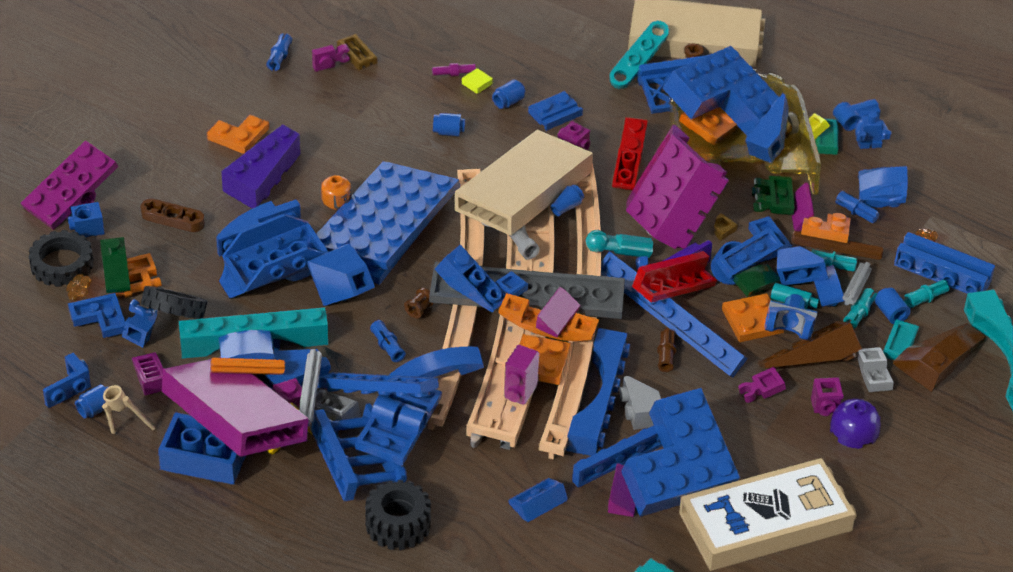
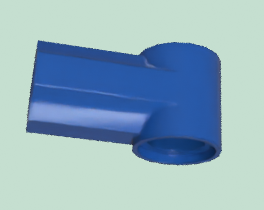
M875 99L854 105L842 102L834 108L833 116L845 130L851 131L856 128L861 116H868L869 112L872 111L876 112L877 116H880L879 103Z

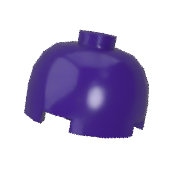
M848 399L839 404L833 412L830 432L834 433L840 444L849 448L859 449L864 444L876 442L880 433V416L870 402L863 399Z

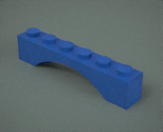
M598 328L593 346L592 362L598 369L602 379V387L593 402L573 416L568 431L566 451L592 456L597 453L599 447L603 448L606 433L603 430L609 428L611 415L608 412L613 411L616 396H613V394L618 393L621 379L618 376H623L626 361H623V358H628L630 344L626 343L627 333Z

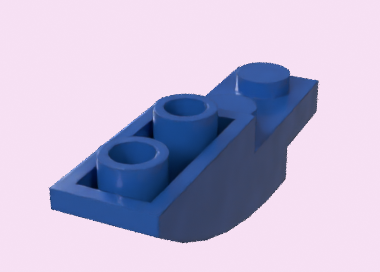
M293 200L278 206H274L272 201H269L234 219L216 237L219 257L224 254L241 230L281 214L301 219L298 201Z

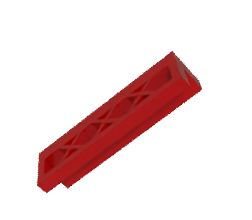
M702 251L639 267L632 287L652 303L713 287L716 285L717 279L705 271L710 256Z

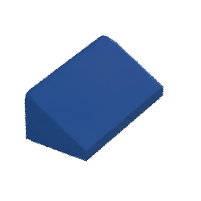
M548 478L511 498L508 502L526 522H530L566 502L567 494L563 483Z

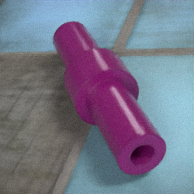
M450 63L449 66L432 67V75L450 74V76H459L461 73H471L476 69V65Z

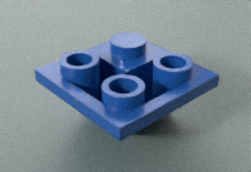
M350 244L343 245L307 261L323 306L354 297L375 288L367 265Z

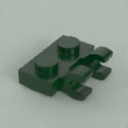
M769 175L768 180L754 178L752 195L755 196V202L757 203H753V211L763 212L770 208V213L793 215L795 207L792 177Z

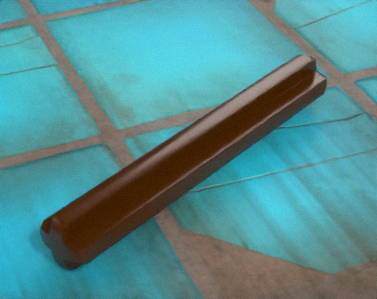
M796 230L793 231L791 243L795 245L881 260L883 255V247L850 240L847 243L802 235L801 231Z

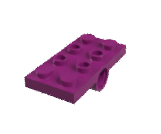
M85 140L21 202V205L25 210L54 230L71 214V206L94 203L96 198L95 189L119 166L116 161Z

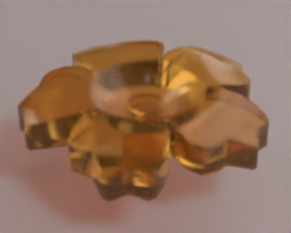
M78 274L74 277L73 281L69 282L66 291L71 301H76L77 297H86L87 293H89L86 289L92 282L89 276Z

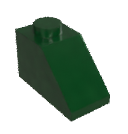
M124 237L100 240L106 294L131 291Z

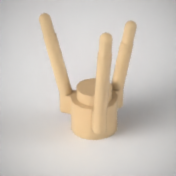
M114 385L105 390L103 399L106 403L102 407L106 412L112 434L116 433L112 410L120 412L126 407L130 408L152 430L156 429V426L125 395L120 386Z

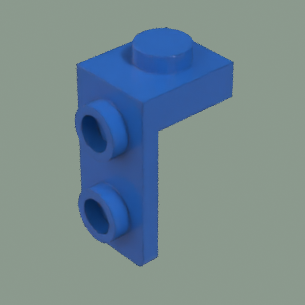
M74 353L65 356L66 370L69 376L43 389L45 405L48 408L60 404L64 400L91 387L89 368L83 359L79 360Z

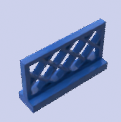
M706 56L639 65L637 81L639 85H642L652 114L681 110L671 97L661 93L673 70ZM657 83L660 87L655 90L649 87L648 84ZM658 97L666 101V103L655 106L654 100Z

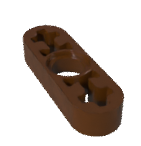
M146 199L140 205L142 218L150 222L188 232H199L205 226L204 214L196 209L157 199ZM171 213L178 214L177 217H167V215Z

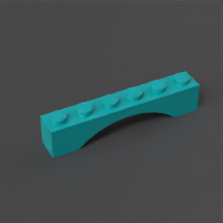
M995 290L967 293L964 312L971 326L992 339L1007 358L1011 378L1005 397L1013 411L1012 319L1006 314L1003 301L999 299Z
M325 307L179 321L182 359L208 356L220 348L219 337L245 330L270 331L273 339L286 340L303 347L328 345V323Z

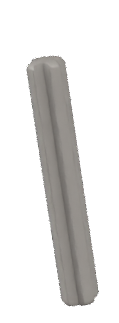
M315 349L310 350V353L307 354L299 411L309 418L308 426L313 422L322 353Z

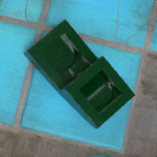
M768 264L749 268L736 274L733 279L747 297L759 291L764 293L773 288L775 283L781 284L780 278Z

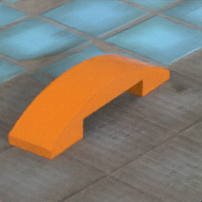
M506 293L499 308V314L515 325L535 334L559 340H592L599 323V319L576 313L557 338L536 328L537 316L541 310L529 307V299Z

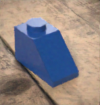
M801 246L777 250V271L782 285L829 279L825 261L818 255Z

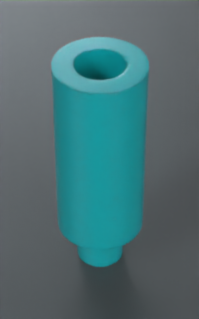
M775 283L770 298L772 300L784 303L786 297L791 294H798L805 301V309H808L809 306L818 307L820 299L813 298L810 292Z

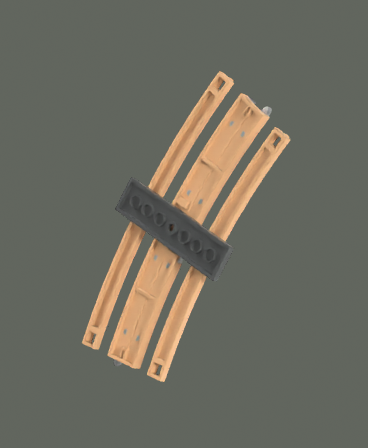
M593 163L592 172L576 184L584 194L582 204L575 207L577 275L553 273L554 216L550 205L525 224L529 238H532L540 248L535 258L526 260L519 253L517 245L507 234L506 269L483 267L484 225L460 213L461 246L494 282L511 271L527 282L528 290L518 297L529 299V307L542 310L557 289L562 287L580 304V308L576 313L595 319L597 317L622 319L625 278L601 276V252H592L586 245L587 235L592 230H601ZM480 169L457 170V179H459L461 187L479 174ZM435 262L429 302L453 304L442 349L470 346L477 308L482 306L451 288L436 272L435 268L440 262ZM502 315L499 317L486 374L467 424L466 436L471 437L472 448H476L481 443L483 436L500 440V448L509 450L511 447L515 448L532 395L524 405L512 402L504 397L505 362L514 352L516 345L520 344L522 334L546 338L515 325ZM595 333L592 340L568 342L570 343V352L539 444V450L548 452L549 459H554L555 454L564 456L570 424L573 416L579 411L587 380ZM458 369L433 377L438 378L439 388L436 390L442 391L441 400L427 422L428 429L433 430L435 425L443 427L461 378Z

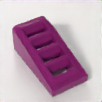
M156 352L133 357L132 362L144 396L161 392L163 367Z

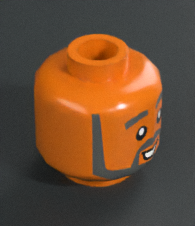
M338 175L326 178L321 185V196L324 205L338 210L345 203H348L351 199V184L349 180Z

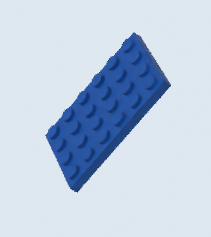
M383 161L351 195L349 202L341 206L316 234L328 252L350 244L366 265L388 270L455 194V191L461 187L460 181L456 178Z

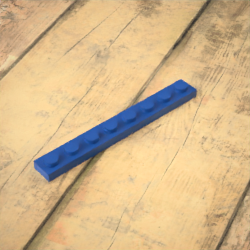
M609 251L601 261V275L625 278L624 293L668 328L674 330L678 336L725 373L734 378L748 358L671 298L652 303L632 287L637 272Z

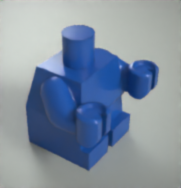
M872 111L869 112L868 116H861L856 125L855 136L860 149H869L870 147L882 148V140L890 139L891 131L888 130L884 121L880 120L879 115L877 116V113Z
M134 299L130 303L129 311L134 312L135 315L132 318L128 317L125 321L122 337L143 348L149 341L154 329L157 310L140 306V303Z

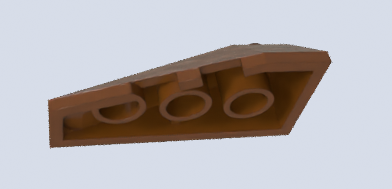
M835 321L814 331L809 341L798 340L792 343L793 349L785 348L759 361L758 364L763 368L841 359L847 361L856 357V352L862 350L851 323Z
M965 323L906 348L893 361V364L932 392L985 340L986 336L968 323Z

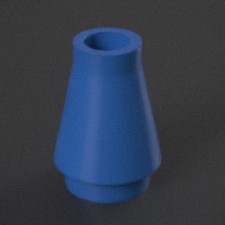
M574 184L566 186L555 202L550 205L551 211L556 216H560L581 205L584 199L582 190Z

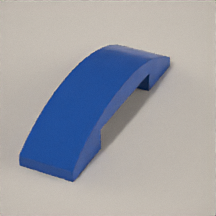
M452 347L419 356L403 364L389 375L433 378L457 369L460 375H464L484 368L478 347Z

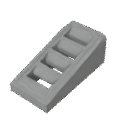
M323 389L317 392L314 410L324 409L328 419H331V421L361 417L358 401L327 392Z

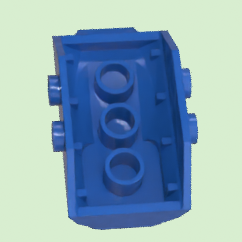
M281 214L239 232L222 255L224 270L219 282L230 299L285 278L290 281H297L311 275L307 261L327 253L328 250L308 221L287 214Z

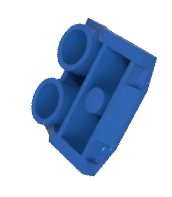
M907 166L880 167L869 170L864 169L858 172L859 199H862L864 204L870 207L882 208L885 206L898 207L901 203L906 202L908 185Z

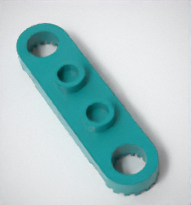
M653 21L611 70L610 83L614 88H627L633 79L637 77L639 65L647 64L665 40H667L669 27L665 22ZM661 28L664 33L658 36L653 34L652 31ZM621 73L625 75L626 80L617 81L615 75Z

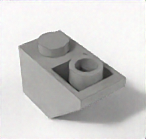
M625 376L623 387L619 388L621 402L626 404V419L631 420L633 430L654 426L649 412L654 402L661 399L659 391L629 376Z

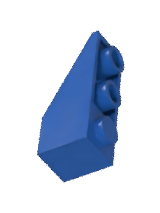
M782 93L778 100L774 101L770 110L760 119L754 130L747 135L745 141L749 155L772 163L784 148L789 113L785 94Z
M461 244L449 253L435 268L436 272L451 288L490 312H494L501 306L506 294Z

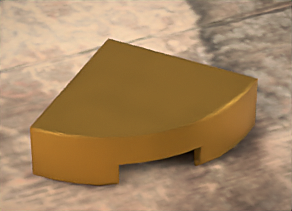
M720 213L716 217L714 233L722 241L737 231L738 225Z

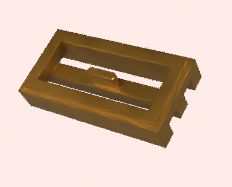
M356 34L337 41V47L347 44L350 52L346 53L351 63L358 70H361L363 65L367 68L370 66V63L373 65L377 64V57Z

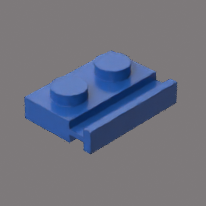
M563 91L530 105L528 113L540 125L543 124L547 131L582 116L583 108L578 107L577 102Z

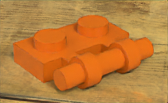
M150 253L127 259L129 281L141 280V282L130 284L131 291L115 292L117 297L124 296L126 298L132 296L133 293L144 291L145 286H162L159 277L150 279V277L157 276V269Z

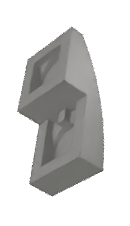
M878 347L858 351L857 358L868 391L893 390L894 382L887 370V359L882 349Z

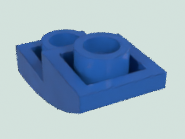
M834 265L826 267L829 279L813 281L821 306H835L839 302L845 301L842 299V288Z

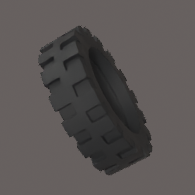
M61 230V232L52 231L49 235L44 234L40 236L39 240H35L32 243L33 247L29 249V263L32 275H35L39 282L43 281L45 285L50 286L54 284L55 287H61V285L66 284V286L73 285V282L78 283L82 281L84 276L87 277L90 274V269H93L94 259L91 243L87 241L84 235L80 236L75 231L70 233L68 230ZM58 250H71L80 255L77 261L62 267L50 266L42 261L48 254Z
M153 286L144 287L141 305L194 319H204L208 303L207 300L200 297Z

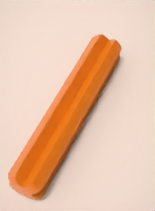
M212 358L210 369L213 373L282 375L285 372L284 360Z

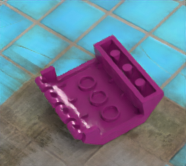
M672 125L627 198L626 211L655 239L674 249L680 247L684 249L694 237L687 230L690 229L696 233L706 218L699 211L701 210L708 214L718 199L711 192L714 191L720 195L729 180L724 177L727 172L720 165L706 162L687 144L690 138L676 125Z

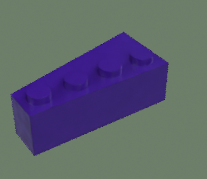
M283 124L221 171L223 192L252 209L261 205L262 200L267 199L270 195L272 187L280 182L282 174L289 170L301 154L300 134Z

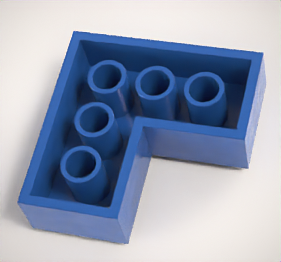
M732 46L673 70L663 87L666 93L690 119L721 107L746 135L754 130L760 119L770 110L774 101H777L779 98Z
M701 388L654 402L649 415L664 449L629 458L621 470L640 517L679 506L681 496L736 482L740 478Z

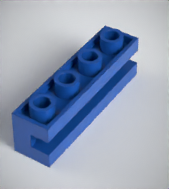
M907 232L904 237L903 244L900 243L898 246L894 265L933 281L946 280L949 287L964 293L986 291L992 281L995 265L910 232Z

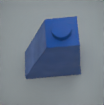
M312 349L274 351L275 358L271 360H284V374L257 375L272 390V385L294 378L297 379L302 387L307 354ZM322 356L319 376L329 374L331 370L327 357Z

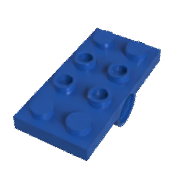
M434 389L429 391L428 396L414 397V393L396 396V392L378 395L372 408L371 417L356 441L355 449L403 466L441 400L442 391Z

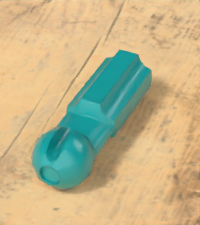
M592 230L586 237L588 249L595 253L609 250L619 255L648 256V258L653 253V241L651 238L624 234L612 236L606 235L601 230Z

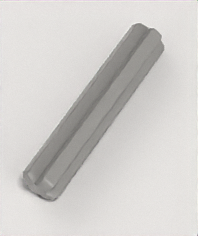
M866 262L865 264L860 263L842 297L845 300V305H854L872 271V268L869 267L870 263Z

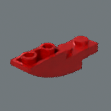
M625 118L612 187L628 190L634 189L640 170L648 120Z

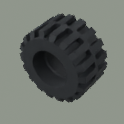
M392 480L386 481L385 485H377V490L372 489L369 497L366 499L365 506L367 534H370V539L373 542L378 541V545L381 547L388 546L390 550L394 548L405 550V547H415L416 542L419 544L423 542L424 537L428 536L431 527V502L427 492H423V488L419 485L414 486V483L410 481L404 483L403 480H397V482H392ZM401 513V514H405V515H404V516H392L391 514Z

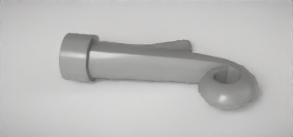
M525 225L510 236L517 245L519 253L526 260H531L538 255L540 248L532 238H529Z

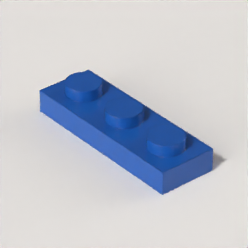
M769 227L720 255L715 262L727 278L731 279L736 274L745 271L777 252L778 249L783 247V244Z

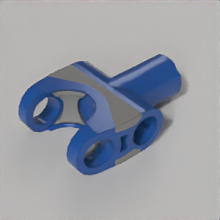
M791 294L786 297L784 303L770 300L764 327L766 331L770 332L778 329L789 330L799 335V338L809 341L818 312L805 309V301L802 296Z

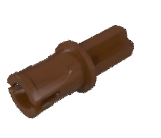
M669 328L661 331L660 344L657 347L659 354L658 369L662 372L672 371L673 356L676 353V346L674 345L675 332Z

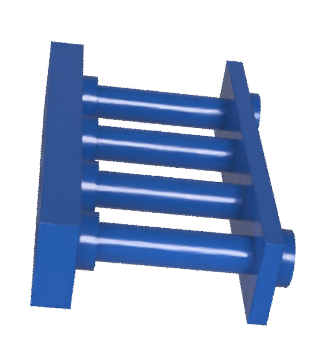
M371 403L365 405L363 417L337 421L328 419L324 409L314 410L310 430L344 501L354 500L356 489L361 485L382 483L390 480L392 482H397V480L405 482L407 479L406 469L399 464L371 454L349 457L343 451V449L354 448L358 437L340 439L334 431L365 427L371 417L373 408ZM382 463L386 472L357 475L351 467Z

